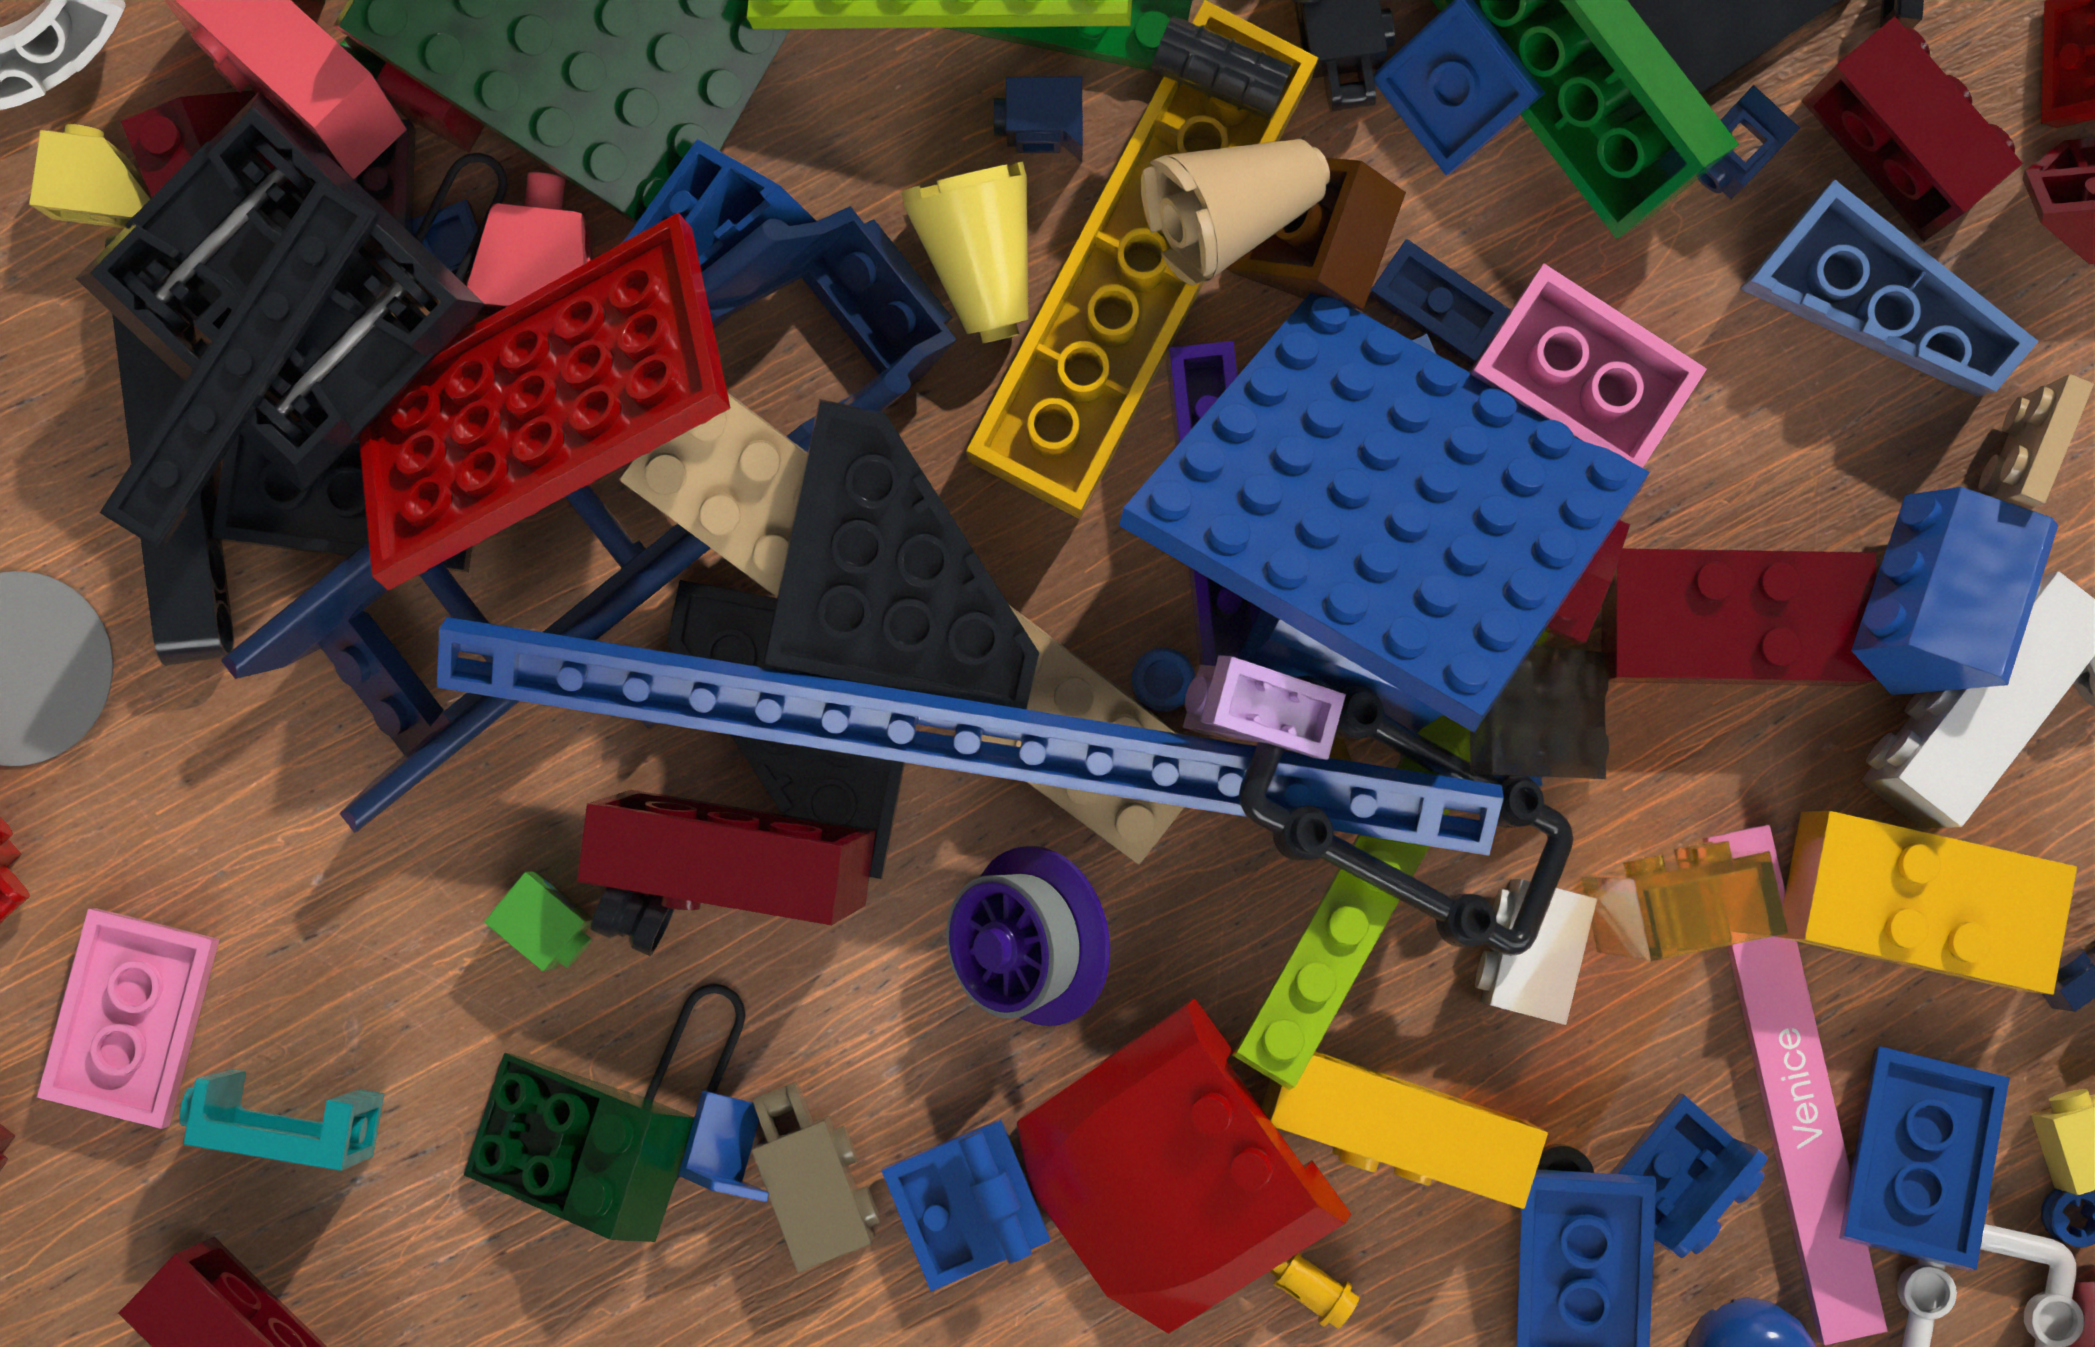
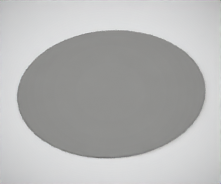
M26 571L1 572L0 765H31L46 761L65 752L84 737L95 724L105 706L111 688L113 674L112 650L106 629L100 617L86 599L73 588L57 579L39 573Z

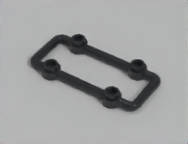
M1312 676L1295 677L1346 694L1335 737L1342 740L1370 737L1437 775L1502 785L1504 799L1497 826L1516 828L1530 825L1547 835L1546 844L1513 927L1509 929L1496 922V914L1493 908L1482 896L1476 894H1453L1447 896L1335 836L1328 816L1319 808L1297 806L1285 809L1268 800L1266 793L1285 748L1258 742L1239 790L1240 806L1245 815L1254 823L1273 832L1274 844L1278 851L1286 858L1297 861L1320 857L1435 918L1438 933L1445 942L1452 946L1473 947L1483 944L1498 953L1508 956L1520 955L1530 949L1537 939L1572 850L1574 840L1572 827L1567 818L1544 804L1543 793L1537 783L1530 777L1523 775H1509L1497 778L1383 715L1382 702L1370 688L1359 685L1337 689Z

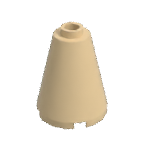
M1302 139L1163 155L1150 161L1154 166L1143 170L1141 175V198L1151 234L1163 230L1171 249L1161 252L1166 264L1180 280L1192 286L1212 279L1321 201L1325 196L1326 184L1330 180V170L1323 153L1316 147L1312 148L1309 143Z

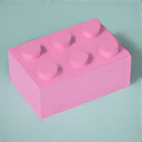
M1543 264L1511 308L1471 369L1470 375L1494 389H1500L1509 393L1516 402L1541 417L1565 424L1570 428L1573 435L1582 441L1607 448L1643 468L1707 368L1554 269Z

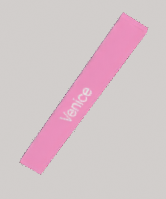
M1762 825L1702 838L1818 1342L1823 1345H1829L1888 1332L1868 1246L1839 1239L1851 1172L1798 944L1796 941L1777 937L1785 888L1770 825Z

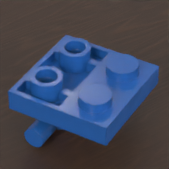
M1002 1118L883 1167L881 1170L930 1291L1007 1260L1008 1264L1022 1260L1032 1254L1031 1249L1051 1241Z

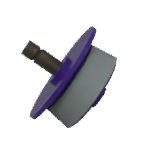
M1022 846L1010 849L993 859L984 869L981 876L966 884L953 901L946 930L949 959L954 974L964 992L982 1010L996 1017L1009 1019L1020 1017L1025 1021L1041 1026H1057L1081 1017L1094 1005L1104 987L1110 962L1109 930L1102 905L1095 890L1085 875L1070 860L1045 847Z

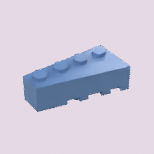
M1833 180L1817 194L1740 287V290L1976 397L1997 392L2039 342L1836 180Z

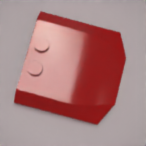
M1195 998L1038 1104L1017 1121L1031 1192L1105 1295L1168 1334L1341 1227L1351 1216L1348 1208L1313 1160L1305 1165L1301 1164L1230 1066L1227 1058L1234 1051Z

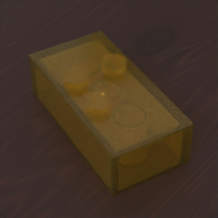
M1712 841L1673 849L1674 859L1664 860L1663 854L1623 862L1624 869L1581 877L1585 896L1597 898L1591 926L1596 949L1599 953L1655 961L1788 933L1770 851L1731 852L1729 841L1717 843Z

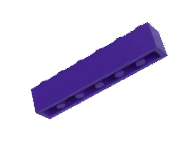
M1234 341L1169 348L1166 364L1175 447L1236 379L1237 368ZM1189 567L1199 666H1216L1218 655L1238 658L1262 609Z

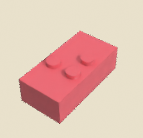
M164 0L181 24L191 33L193 40L215 61L212 64L214 68L239 93L248 86L256 94L260 91L353 180L407 130L373 75L291 0Z

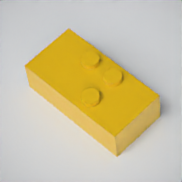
M1833 811L1801 812L1777 937L2017 991L2054 995L2077 866Z
M1317 1051L1314 1052L1295 1088L1288 1090L1270 1079L1261 1107L1275 1128L1333 1146L1332 1154L1339 1156L1338 1160L1348 1165L1376 1173L1379 1162L1394 1166L1393 1174L1427 1186L1431 1185L1433 1179L1521 1209H1525L1548 1135L1547 1131L1524 1119Z

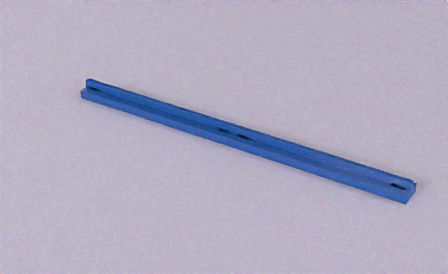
M446 617L439 628L437 688L1247 817L1240 806L1239 790L1257 746ZM466 652L493 657V663L459 658L458 653ZM917 725L955 730L956 732L954 737L916 731ZM982 735L1021 741V747L981 741ZM1284 751L1266 793L1268 800L1285 809L1297 806L1319 808L1328 816L1333 831L1488 856L1490 855L1504 799L1502 785L1329 758L1328 760L1318 759L1290 751ZM1444 809L1480 814V820L1443 815Z

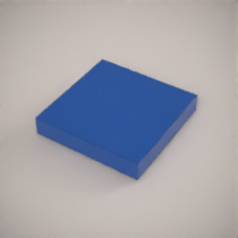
M1453 0L1373 74L1375 85L1446 176L1459 169L1545 94L1474 0Z

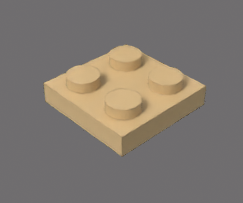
M2068 374L2045 386H2040L2037 390L2024 395V398L2018 397L2011 405L2003 422L2002 431L2008 433V437L2000 456L1995 454L1987 463L1979 481V489L1984 491L1985 495L2026 509H2032L2045 504L2094 383Z

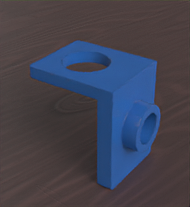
M702 1091L678 1176L712 1191L767 1202L769 1192L743 1181L759 1123L754 1102Z

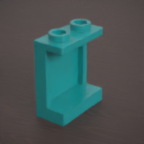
M230 1069L196 1078L194 1087H189L186 1090L181 1103L180 1125L186 1127L183 1145L342 1171L374 1156L385 1093L359 1089L328 1099L326 1101L323 1122L244 1109L241 1106L246 1071Z

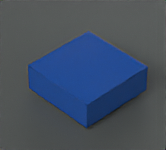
M463 200L439 209L422 243L454 275L479 228L471 204L467 200ZM425 215L412 219V235L414 237ZM475 258L468 271L472 270Z

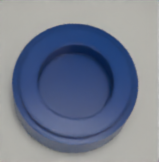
M1166 647L1155 648L1142 655L1135 664L1131 676V685L1134 695L1142 705L1153 711L1169 712L1181 707L1185 703L1186 692L1190 683L1195 678V672L1191 662L1181 652Z

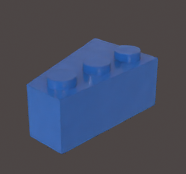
M697 138L623 242L679 212L693 230L701 272H703L768 219L782 220L788 226L816 222V220L779 184Z

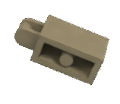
M796 1081L754 1097L753 1102L767 1140L758 1143L751 1151L765 1188L769 1192L770 1201L797 1272L799 1273L870 1245L875 1237L872 1226L881 1223L868 1186L857 1189L849 1165L858 1162L846 1127L841 1126L835 1129L830 1115L813 1121L803 1093ZM794 1110L800 1127L780 1134L774 1118Z

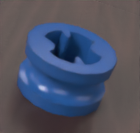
M2059 1189L2051 1191L2045 1197L2041 1206V1220L2045 1230L2053 1238L2074 1247L2094 1245L2095 1193L2088 1192L2075 1195ZM2082 1200L2085 1204L2081 1209V1214L2087 1219L2086 1225L2082 1229L2071 1225L2069 1233L2066 1227L2070 1219L2063 1213V1210L2068 1203L2078 1207L2081 1206Z

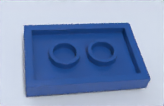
M1877 1047L1873 1052L1839 1239L1970 1272L1977 1270L2010 1078L1890 1048Z
M1536 1170L1525 1209H1521L1516 1347H1650L1656 1207L1655 1176Z

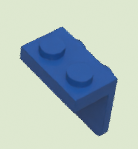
M1678 1093L1610 1174L1655 1176L1654 1242L1676 1256L1683 1258L1690 1251L1698 1254L1708 1247L1721 1229V1224L1717 1220L1732 1202L1736 1201L1740 1204L1758 1189L1765 1176L1761 1169L1767 1162L1768 1157L1757 1147L1733 1138L1687 1096Z

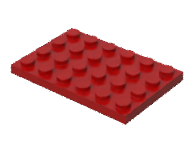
M679 212L457 334L359 435L372 577L388 591L469 547L481 543L484 539L516 522L537 513L578 489L592 484L597 479L642 455L650 453L655 448L708 422L731 408L693 230Z

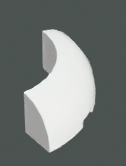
M45 0L44 3L18 21L0 27V110L19 106L45 95L46 91L68 79L76 71L82 70L101 50L113 33L126 7L124 0Z

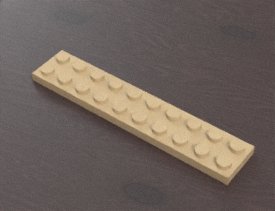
M728 393L731 407L729 410L655 448L650 453L631 461L619 477V480L777 597L808 453ZM1010 606L1039 651L1026 710L1179 734ZM982 735L981 741L1021 747V741ZM1028 782L1138 865L1141 864L1184 809L1181 806Z

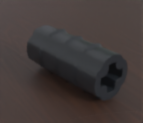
M1172 15L1150 70L1177 81L1179 86L1184 84L1207 94L1208 98L1215 97L1234 105L1238 111L1243 109L1270 121L1293 65L1267 55L1264 50L1257 51L1238 43L1234 37L1231 39L1207 30L1204 25L1198 26Z

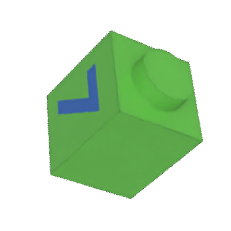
M525 872L484 921L486 925L543 972L554 970L559 963L566 969L569 968L592 941V938L585 932L591 926L593 918L538 872Z

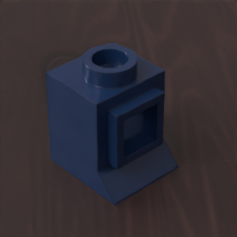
M1082 76L1006 77V98H994V136H1007V147H1016L1017 153H1060V146H1064L1082 162Z
M1753 85L1724 115L1721 121L1729 132L1741 123L1763 145L1746 162L1734 151H1731L1698 180L1712 192H1723L1732 199L1792 138L1800 127Z

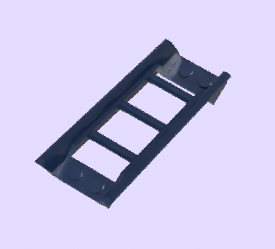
M851 206L821 220L806 224L788 226L782 220L768 219L702 272L714 329L732 314L802 278L879 374L861 390L839 402L840 404L882 412L907 392L912 385L919 382L957 341L946 326L953 317L878 223L873 219L864 224ZM815 417L802 423L786 436L807 453ZM589 485L584 486L565 497L621 569L543 632L596 641L711 548L678 523L648 548H645L640 540L634 543ZM369 541L221 659L232 676L238 679L286 667L322 649L334 664L341 680L352 687L373 714L379 729L390 736L404 756L376 777L340 812V815L354 833L358 832L520 702L466 693L446 710L440 706L370 614L363 611L388 591L372 577ZM442 562L419 575L452 618L490 624ZM482 655L486 662L493 663V657Z

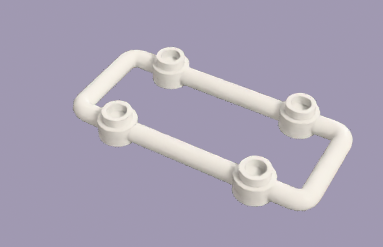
M1985 1224L1980 1250L2049 1265L2045 1291L2034 1295L2027 1302L2024 1310V1323L2027 1331L2036 1339L2034 1347H2066L2073 1344L2082 1334L2084 1315L2080 1306L2072 1299L2076 1279V1261L2072 1252L2063 1243L2051 1238ZM1919 1259L1917 1264L1908 1267L1901 1274L1897 1283V1294L1900 1302L1909 1311L1902 1347H1930L1935 1319L1941 1318L1950 1312L1957 1296L1955 1283L1950 1275L1945 1272V1265Z

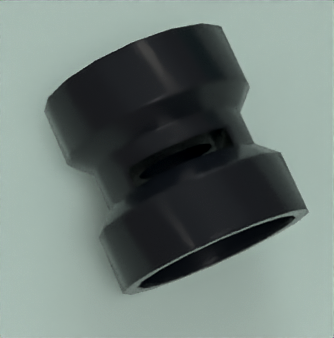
M607 887L594 914L591 930L608 938L617 935L624 938L628 935L630 945L634 950L651 956L658 947L669 925L674 909L661 905L662 896L652 894L645 896V893Z

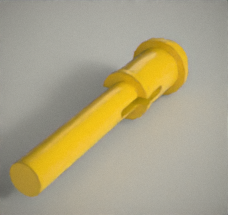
M1300 1252L1269 1271V1273L1275 1276L1273 1285L1278 1289L1281 1288L1319 1315L1318 1323L1323 1327L1330 1323L1337 1329L1341 1328L1354 1311L1360 1298L1351 1291L1352 1284L1349 1281L1345 1280L1340 1284L1302 1257Z

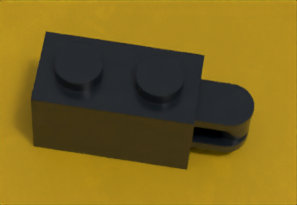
M1320 0L1312 4L1294 2L1301 49L1318 57L1312 78L1324 77L1330 112L1375 106L1376 90L1372 69H1379L1387 53V47L1394 46L1395 44L1394 21L1390 8L1381 9L1379 0ZM1358 72V82L1339 83L1338 74Z

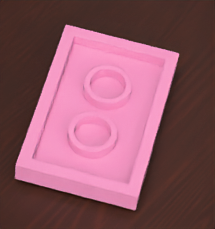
M97 908L88 909L37 1098L160 1129L169 1127L220 939Z

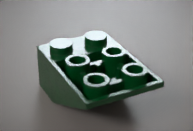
M504 1053L464 1176L609 1240L656 1242L683 1160L694 1117L642 1096L511 1053Z

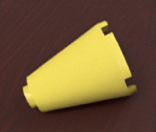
M1017 162L1010 166L1006 164L938 180L937 185L920 188L919 185L901 191L903 206L966 333L980 332L982 344L1019 335L1017 322L1029 319L1027 174L1025 173L1023 162Z

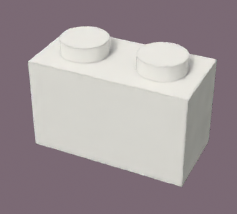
M1511 879L1508 890L1499 889L1493 905L1497 923L1512 929L1531 881ZM1556 888L1537 939L1530 949L1523 954L1514 956L1504 955L1495 950L1493 952L1485 950L1481 956L1475 979V987L1483 990L1481 1002L1566 1025L1597 898Z

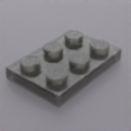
M1534 645L1475 732L1470 731L1471 775L1527 776L1531 778L1579 780L1606 779L1609 740L1605 724V696L1608 692L1609 680L1605 669V652Z

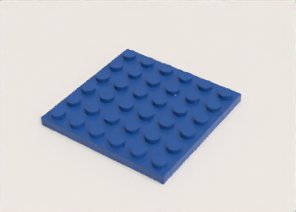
M1309 293L1124 506L1119 526L1468 730L1475 732L1638 495L1650 472L1607 448L1582 441L1575 437L1570 428L1565 424L1541 417L1516 402L1509 393L1490 387L1470 375V372L1356 309L1346 306L1339 299L1320 297Z

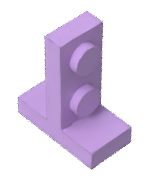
M1218 655L1216 666H1199L1197 677L1192 680L1185 697L1187 713L1183 728L1204 735L1268 743L1313 758L1328 760L1346 694L1235 657Z

